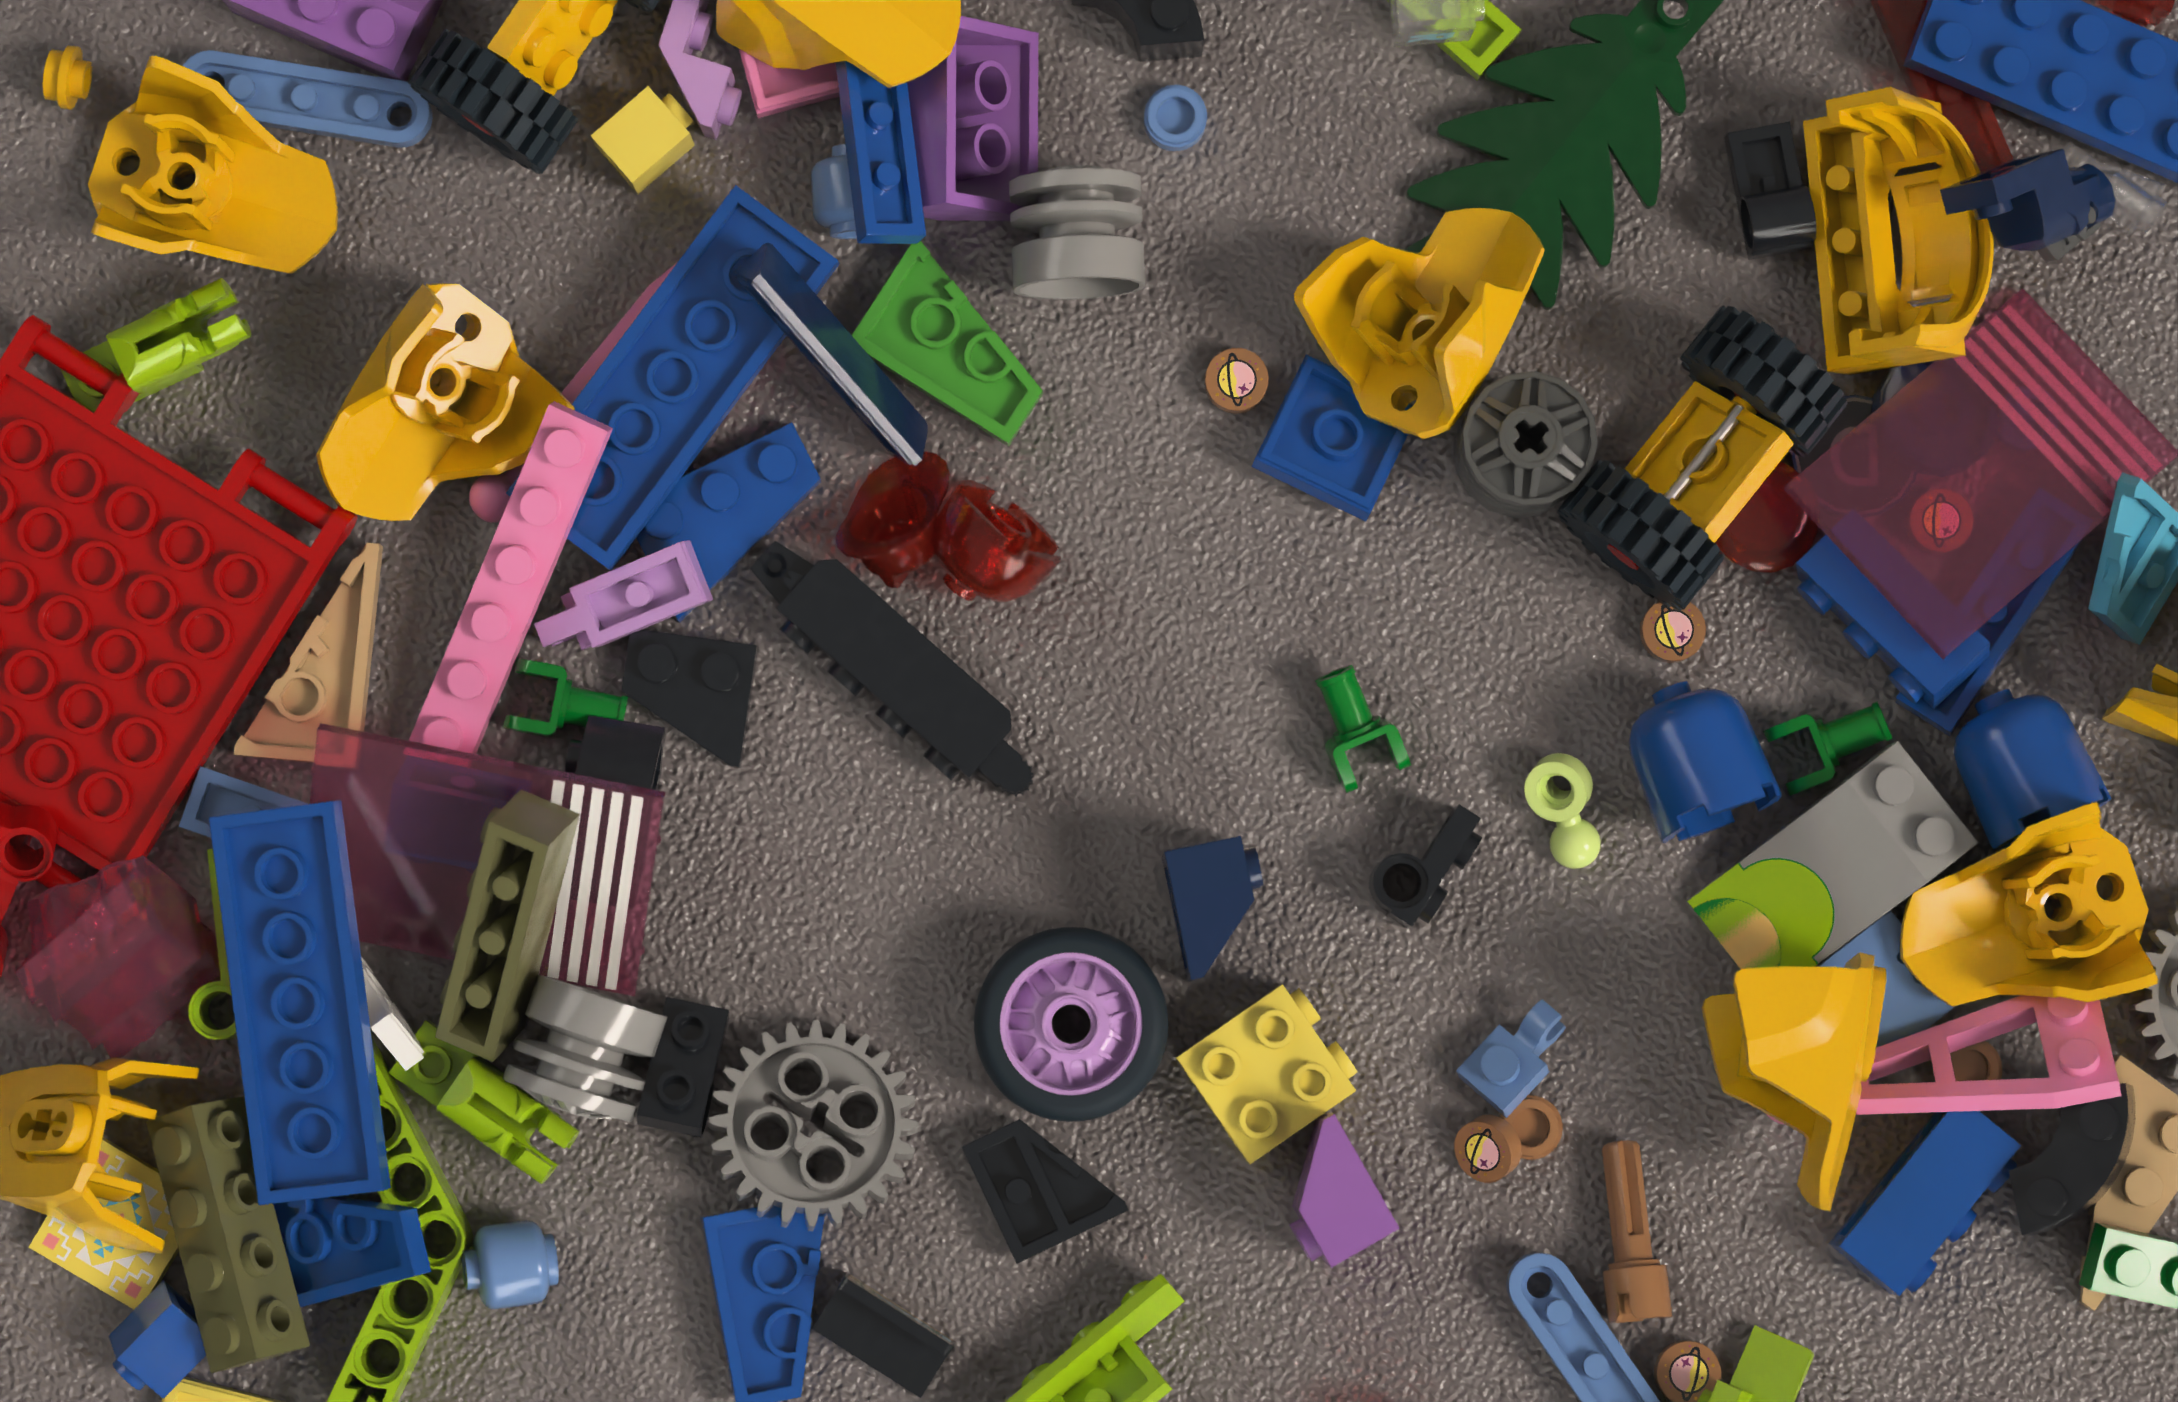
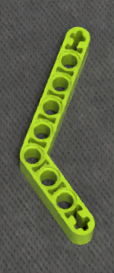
M373 1037L372 1044L380 1106L389 1109L396 1121L393 1136L385 1142L391 1188L378 1191V1194L383 1203L417 1208L423 1238H425V1231L428 1226L437 1220L451 1226L456 1236V1242L452 1252L446 1257L437 1256L426 1247L431 1272L381 1286L327 1402H358L367 1386L386 1389V1394L384 1395L377 1391L369 1395L366 1402L399 1401L462 1268L463 1252L471 1249L473 1240L471 1225L394 1077L389 1074L390 1069ZM406 1163L418 1166L425 1175V1189L416 1200L401 1196L396 1189V1173ZM410 1279L419 1282L427 1292L428 1302L420 1315L407 1314L400 1308L397 1302L398 1288L405 1280ZM375 1340H389L398 1349L400 1360L394 1373H380L370 1363L369 1351ZM355 1377L364 1384H356L354 1382Z

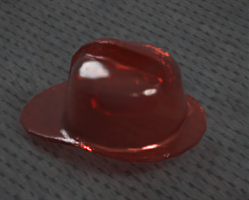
M924 451L922 461L916 466L908 465L896 458L881 464L869 474L862 484L845 520L840 525L835 537L838 550L847 557L858 558L867 570L876 576H880L889 588L900 587L908 574L927 564L936 555L939 548L940 533L937 513L948 491L951 478L947 462L936 453Z

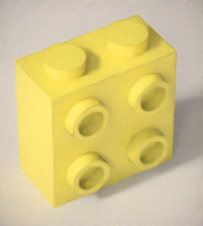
M1283 984L1277 986L1175 1057L1248 1164H1252L1356 1092V1089L1349 1081V1078L1358 1073L1356 1068L1336 1041L1327 1047L1324 1045L1312 1027L1321 1018L1300 988L1289 994Z

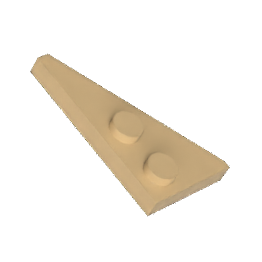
M366 543L359 556L352 559L340 578L342 582L322 614L316 616L289 659L290 664L286 671L272 685L265 696L267 699L245 735H241L234 746V755L351 767L361 766L383 546L381 544Z
M2114 1055L2113 1058L2119 1084L2127 1083L2132 1085L2134 1089V1135L2128 1156L2116 1180L2104 1196L2088 1211V1215L2092 1216L2087 1251L2095 1222L2148 1234L2178 1192V1095L2122 1055ZM2082 1256L2079 1281L2081 1278L2086 1256ZM2081 1286L2079 1303L2089 1310L2095 1311L2106 1294L2091 1291Z

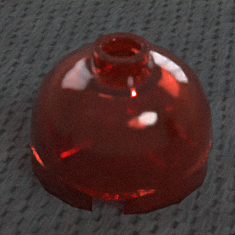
M961 480L940 509L935 520L932 536L935 556L939 564L947 572L943 576L944 583L955 594L968 601H973L976 596L992 602H1009L1031 594L1046 580L1061 560V556L1054 555L1059 548L1056 541L1041 524L1014 502L1006 510L989 501L996 492L995 490L972 480Z

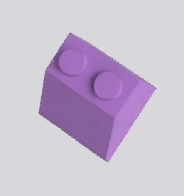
M1326 1112L1318 1117L1314 1123L1292 1205L1299 1219L1289 1224L1304 1253L1311 1261L1321 1256L1323 1261L1332 1268L1400 1228L1335 1114Z

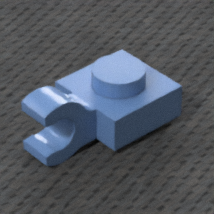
M1542 999L1527 1013L1514 1036L1499 1024L1456 1070L1459 1078L1507 1118L1550 1072L1547 1064L1539 1056L1566 1029L1565 1025L1559 1021L1562 1016Z

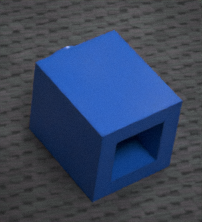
M164 1280L109 1335L116 1357L112 1365L119 1375L137 1390H141L145 1385H148L163 1399L206 1356L194 1306Z

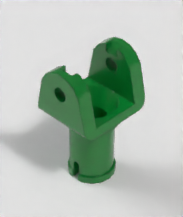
M516 659L515 672L557 681L549 722L506 715L502 728L541 737H551L556 729L563 730L564 724L586 728L589 715L624 721L628 696L622 695L621 697L572 686L573 680L566 679L567 672L562 666L526 659Z
M1352 665L1333 670L1315 680L1323 694L1337 729L1333 734V738L1327 741L1325 748L1345 793L1358 788L1345 751L1381 735L1396 768L1402 770L1411 766L1397 727L1385 718L1372 716Z
M1878 701L1872 703L1869 707L1859 709L1827 723H1824L1822 718L1816 720L1812 715L1805 714L1763 731L1767 741L1771 742L1809 727L1825 768L1786 783L1789 796L1832 779L1836 774V767L1841 765L1840 758L1873 746L1881 741L1893 739Z

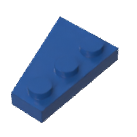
M791 422L681 477L636 537L645 556L676 543L690 540L709 590L719 581L721 582L765 535H769L822 482L793 423ZM693 609L676 615L677 620L681 622Z
M338 1196L273 1204L300 1308L431 1272L417 1208Z
M775 1205L761 1218L756 1215L758 1206L701 1217L734 1402H779L801 1397L812 1322L811 1311L816 1275H818L820 1246L826 1213L818 1214L814 1231L807 1230L804 1214L795 1213L787 1228L781 1227L782 1208Z

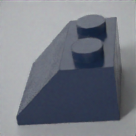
M1241 836L1165 851L1162 855L1187 982L1199 980L1206 975L1253 903L1254 895L1252 889L1263 886L1256 848L1244 850Z

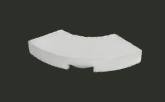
M361 956L370 1028L404 1070L407 1071L424 1058V1050L396 1004L392 1003L382 985L373 975L374 972Z

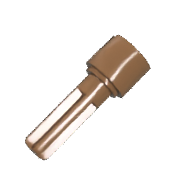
M1631 1140L1610 1142L1605 1144L1602 1149L1614 1263L1608 1264L1609 1270L1602 1272L1608 1323L1638 1322L1647 1318H1671L1672 1308L1667 1265H1660V1260L1653 1259L1640 1146L1636 1141Z

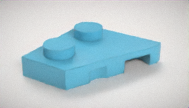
M2122 472L2116 485L2088 609L2120 638L2140 645L2178 582V512L2141 478Z

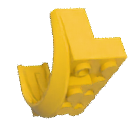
M1893 87L1826 100L1827 116L1804 120L1803 128L1809 190L1816 218V239L1814 242L1827 372L1853 375L1894 368L1896 366L1966 356L1964 337L1969 332L1984 302L1991 280L1994 239L1988 218L1975 220L1973 210L1946 215L1940 190L1980 173L1969 146L1955 126L1942 114L1941 103L1916 97ZM1932 162L1940 166L1937 169L1895 176L1899 169ZM1889 190H1891L1901 238L1902 280L1900 290L1896 284L1888 203ZM1950 298L1948 301H1943V302H1938V303H1932V304H1926V305L1915 306V307L1912 306L1913 304H1919V303H1924V302H1930V301H1936V300H1941V299Z

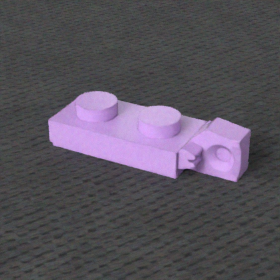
M687 540L569 588L570 592L561 596L566 610L536 622L534 626L543 647L555 646L577 637L581 650H585L590 647H601L712 601L713 597L691 541Z

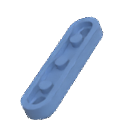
M213 50L196 53L183 64V67L206 77L223 78L225 90L265 127L404 148L420 142L427 135L432 124L433 115L430 103L420 96L421 94L414 91L407 81ZM398 107H407L412 111L411 120L404 126H394L390 122L392 112Z
M1535 1252L1522 1256L1512 1265L1506 1282L1508 1296L1580 1402H1660L1568 1267L1560 1259L1547 1253ZM1537 1272L1545 1273L1550 1281L1549 1290L1540 1297L1532 1296L1527 1289L1529 1277Z

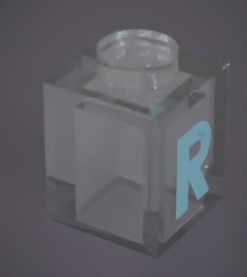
M1389 0L1394 47L1469 41L1476 28L1475 21H1484L1485 17L1484 0Z

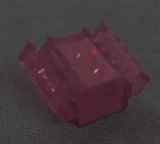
M143 855L133 860L111 863L99 870L97 874L76 883L54 886L44 891L38 898L27 902L31 924L32 951L15 972L32 1005L42 997L53 1021L55 1022L58 1019L64 1020L81 1032L82 1036L88 1040L92 1050L103 1043L110 1059L123 1058L140 1042L147 1041L154 1035L156 1029L161 1024L172 1020L180 1012V1008L191 1000L193 994L201 986L212 982L220 975L216 937L213 931L200 921L196 898Z

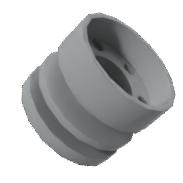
M1076 165L1018 176L1009 181L1011 203L1023 206L1010 213L1011 227L1023 232L1040 234L1038 239L1029 240L1012 247L1014 294L1037 299L1078 300L1121 296L1145 288L1144 243L1134 238L1115 235V231L1127 229L1143 222L1142 207L1127 203L1142 196L1140 175L1124 170Z
M538 974L525 1015L550 1029L546 1042L516 1039L513 1047L515 1050L538 1058L540 1061L537 1070L508 1064L503 1080L518 1086L532 1096L535 1101L592 1120L617 1118L632 1122L637 1106L612 1096L611 1092L614 1084L643 1091L646 1081L620 1065L624 1054L641 1057L655 1056L667 1016L580 986Z

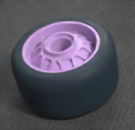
M1060 927L1045 930L1023 939L1005 952L994 964L984 980L977 998L974 1015V1035L979 1057L985 1071L996 1087L1009 1100L1020 1108L1042 1118L1065 1122L1086 1121L1117 1111L1132 1101L1147 1086L1157 1071L1164 1055L1168 1036V1012L1162 988L1155 974L1135 950L1121 940L1101 931L1081 927ZM1066 1005L1081 1007L1090 1018L1089 1033L1078 1043L1069 1044L1062 1042L1055 1036L1052 1030L1054 1014Z

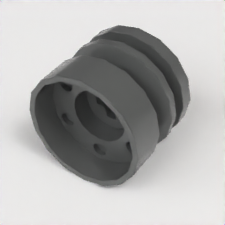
M1537 371L1508 374L1486 386L1462 418L1453 446L1456 472L1468 494L1487 510L1512 518L1541 515L1563 503L1591 470L1598 445L1595 418L1583 396L1561 378ZM1516 428H1519L1525 434L1530 433L1534 429L1540 433L1542 438L1536 445L1540 453L1539 455L1531 448L1523 453H1520L1515 448L1514 444L1520 436Z

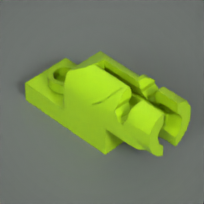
M220 278L190 292L185 297L175 299L154 309L144 317L109 332L106 335L107 341L83 353L118 375L123 373L128 385L135 392L139 393L134 401L137 402L203 371L202 363L233 349L239 342L250 338L251 330L246 319L240 320L236 314L210 326L207 325L209 318L239 303L228 283ZM61 369L74 400L95 412L104 395Z
M425 1020L415 1034L424 1050V1058L407 1071L396 1061L389 1074L435 1105L438 1112L469 1132L484 1145L543 1184L559 1164L531 1144L530 1137L537 1129L563 1149H566V1147L569 1149L576 1140L580 1130L568 1123L562 1116L545 1104L535 1101L532 1096L518 1086L503 1080L504 1072L484 1058L435 1038L438 1026L429 1020Z

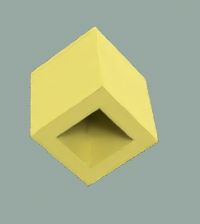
M649 86L590 135L596 148L637 194L641 193L695 146L691 134L686 129L694 122L690 115L670 93L660 100Z

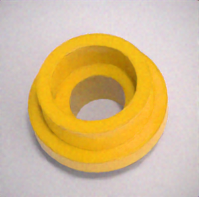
M68 45L64 51L50 50L43 73V95L46 100L57 101L60 108L72 110L78 98L86 99L89 94L92 82V64L90 61L83 60L80 47Z

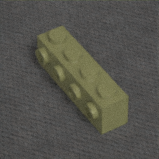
M520 790L502 809L495 807L489 813L480 835V842L483 846L478 866L474 870L467 887V897L470 899L465 919L458 929L453 944V950L456 952L452 971L444 984L440 997V1003L443 1007L435 1038L494 1062L525 1028L528 1017L525 1015V1011L540 971L580 816L579 813L524 790Z
M245 1096L190 1105L159 1116L155 1120L146 1121L210 1372L215 1373L265 1361L309 1347L310 1343L274 1205H258Z

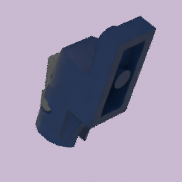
M2064 149L2012 159L1940 190L1946 215L1973 210L1975 220L1988 218L1991 232L1999 246L2019 251L2037 250L2046 262L2059 260L2078 243L2086 240L2101 226L2100 222L2113 215L2116 203L2112 184L2106 175L2090 164L2069 168Z

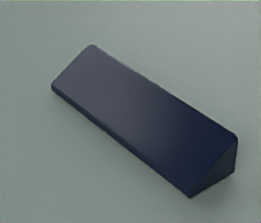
M770 243L763 244L735 271V278L891 456L908 465L916 466L923 459L928 425L925 419L780 252Z

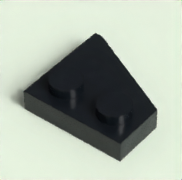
M639 630L629 635L621 691L729 766L741 768L758 646Z
M1021 1119L962 1146L964 1154L1016 1264L1129 1210L1123 1199Z

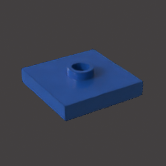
M1306 354L1251 467L1366 522L1408 434L1368 418L1363 413L1350 382L1336 368ZM1408 404L1405 410H1408L1413 405Z

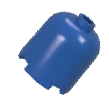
M1687 681L1670 685L1652 695L1655 706L1646 710L1635 721L1631 728L1628 744L1630 755L1661 843L1668 842L1675 835L1678 841H1683L1728 826L1735 822L1731 810L1755 801L1758 811H1761L1780 800L1782 793L1746 712L1735 697L1726 691L1712 688L1691 691Z
M2010 689L1992 694L1974 705L1979 715L1966 723L1955 738L1953 752L1957 767L1994 851L1999 848L2005 849L2009 847L2028 826L2090 803L2097 802L2100 808L2111 800L2110 794L2068 714L2057 701L2048 696L2031 694L2014 699Z

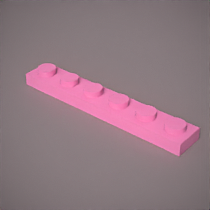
M555 401L548 405L406 745L405 752L472 765L612 433V427Z

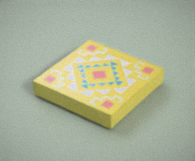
M103 1137L98 1157V1163L110 1176L141 1183L142 1187L140 1193H135L132 1197L122 1202H112L97 1198L98 1201L105 1208L162 1238L165 1241L163 1253L110 1246L76 1225L48 1215L29 1248L134 1310L160 1284L178 1254L179 1248L159 1170Z

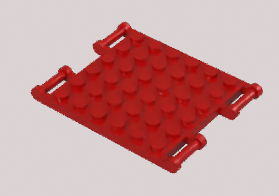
M31 315L21 325L0 359V801L12 806H38L49 812L57 824L58 836L56 844L107 875L98 890L52 861V866L46 874L36 879L37 882L84 910V918L102 929L117 911L124 893L196 779L200 766L203 767L337 549L350 535L358 516L342 509L340 506L334 509L265 466L266 458L250 448L241 454L219 489L116 426L122 415L132 406L139 393L135 392L128 385L123 373L118 375L50 332V324L35 315ZM38 354L104 395L96 411H92L26 370L25 368L31 358ZM252 487L320 529L321 531L312 546L240 503L247 490ZM16 835L10 839L13 846L20 851H36L29 846L33 837L31 835Z

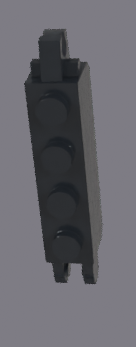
M774 541L750 568L751 571L779 603L776 609L787 620L779 630L806 654H809L815 646L835 662L827 672L854 696H857L864 688L883 705L875 714L904 739L912 730L930 746L923 756L948 779L952 781L960 772L971 781L980 772L995 787H1001L1002 793L1007 792L1008 796L1013 794L1017 797L1018 794L1024 795L1025 791H1029V786L1033 785V780L1031 779L1034 778V773H1031L1032 766H1028L1027 760L1022 761V756L1005 742L1012 735L1010 711L837 559L818 560L813 565L777 541Z

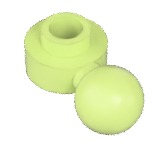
M1555 753L1539 760L1528 774L1524 785L1525 798L1537 815L1546 820L1556 822L1557 826L1550 837V850L1555 860L1567 868L1580 869L1590 865L1597 858L1601 848L1600 835L1597 829L1590 822L1581 819L1580 812L1591 797L1593 781L1589 770L1580 760L1568 754ZM1553 776L1566 778L1571 785V790L1564 791L1557 788L1553 782Z

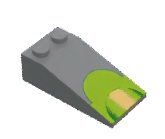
M1896 741L1883 746L1689 898L1686 903L1739 970L1742 968L1785 966L1815 967L1927 884L1978 842L1901 744Z

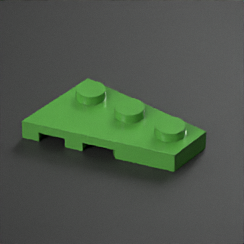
M921 241L909 246L852 334L853 338L874 362L1008 447L1043 394L1040 386L996 332L988 326L968 301L965 294L948 277Z

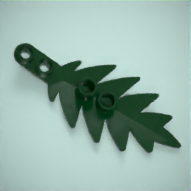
M1640 0L1627 17L1619 14H1593L1577 17L1570 22L1569 30L1595 43L1573 44L1543 49L1489 66L1485 72L1486 80L1546 101L1495 107L1441 123L1436 131L1438 137L1502 160L1463 166L1432 176L1410 186L1406 193L1407 198L1442 212L1464 208H1489L1512 212L1521 217L1534 230L1545 249L1530 289L1543 309H1551L1556 300L1563 254L1561 207L1598 267H1607L1611 259L1615 205L1613 172L1609 151L1646 209L1653 208L1657 202L1662 148L1657 93L1675 116L1683 114L1686 109V90L1682 69L1677 56L1724 0ZM1668 1L1679 3L1684 10V16L1679 19L1668 17L1664 13L1663 4ZM1432 233L1405 250L1415 253L1421 252Z

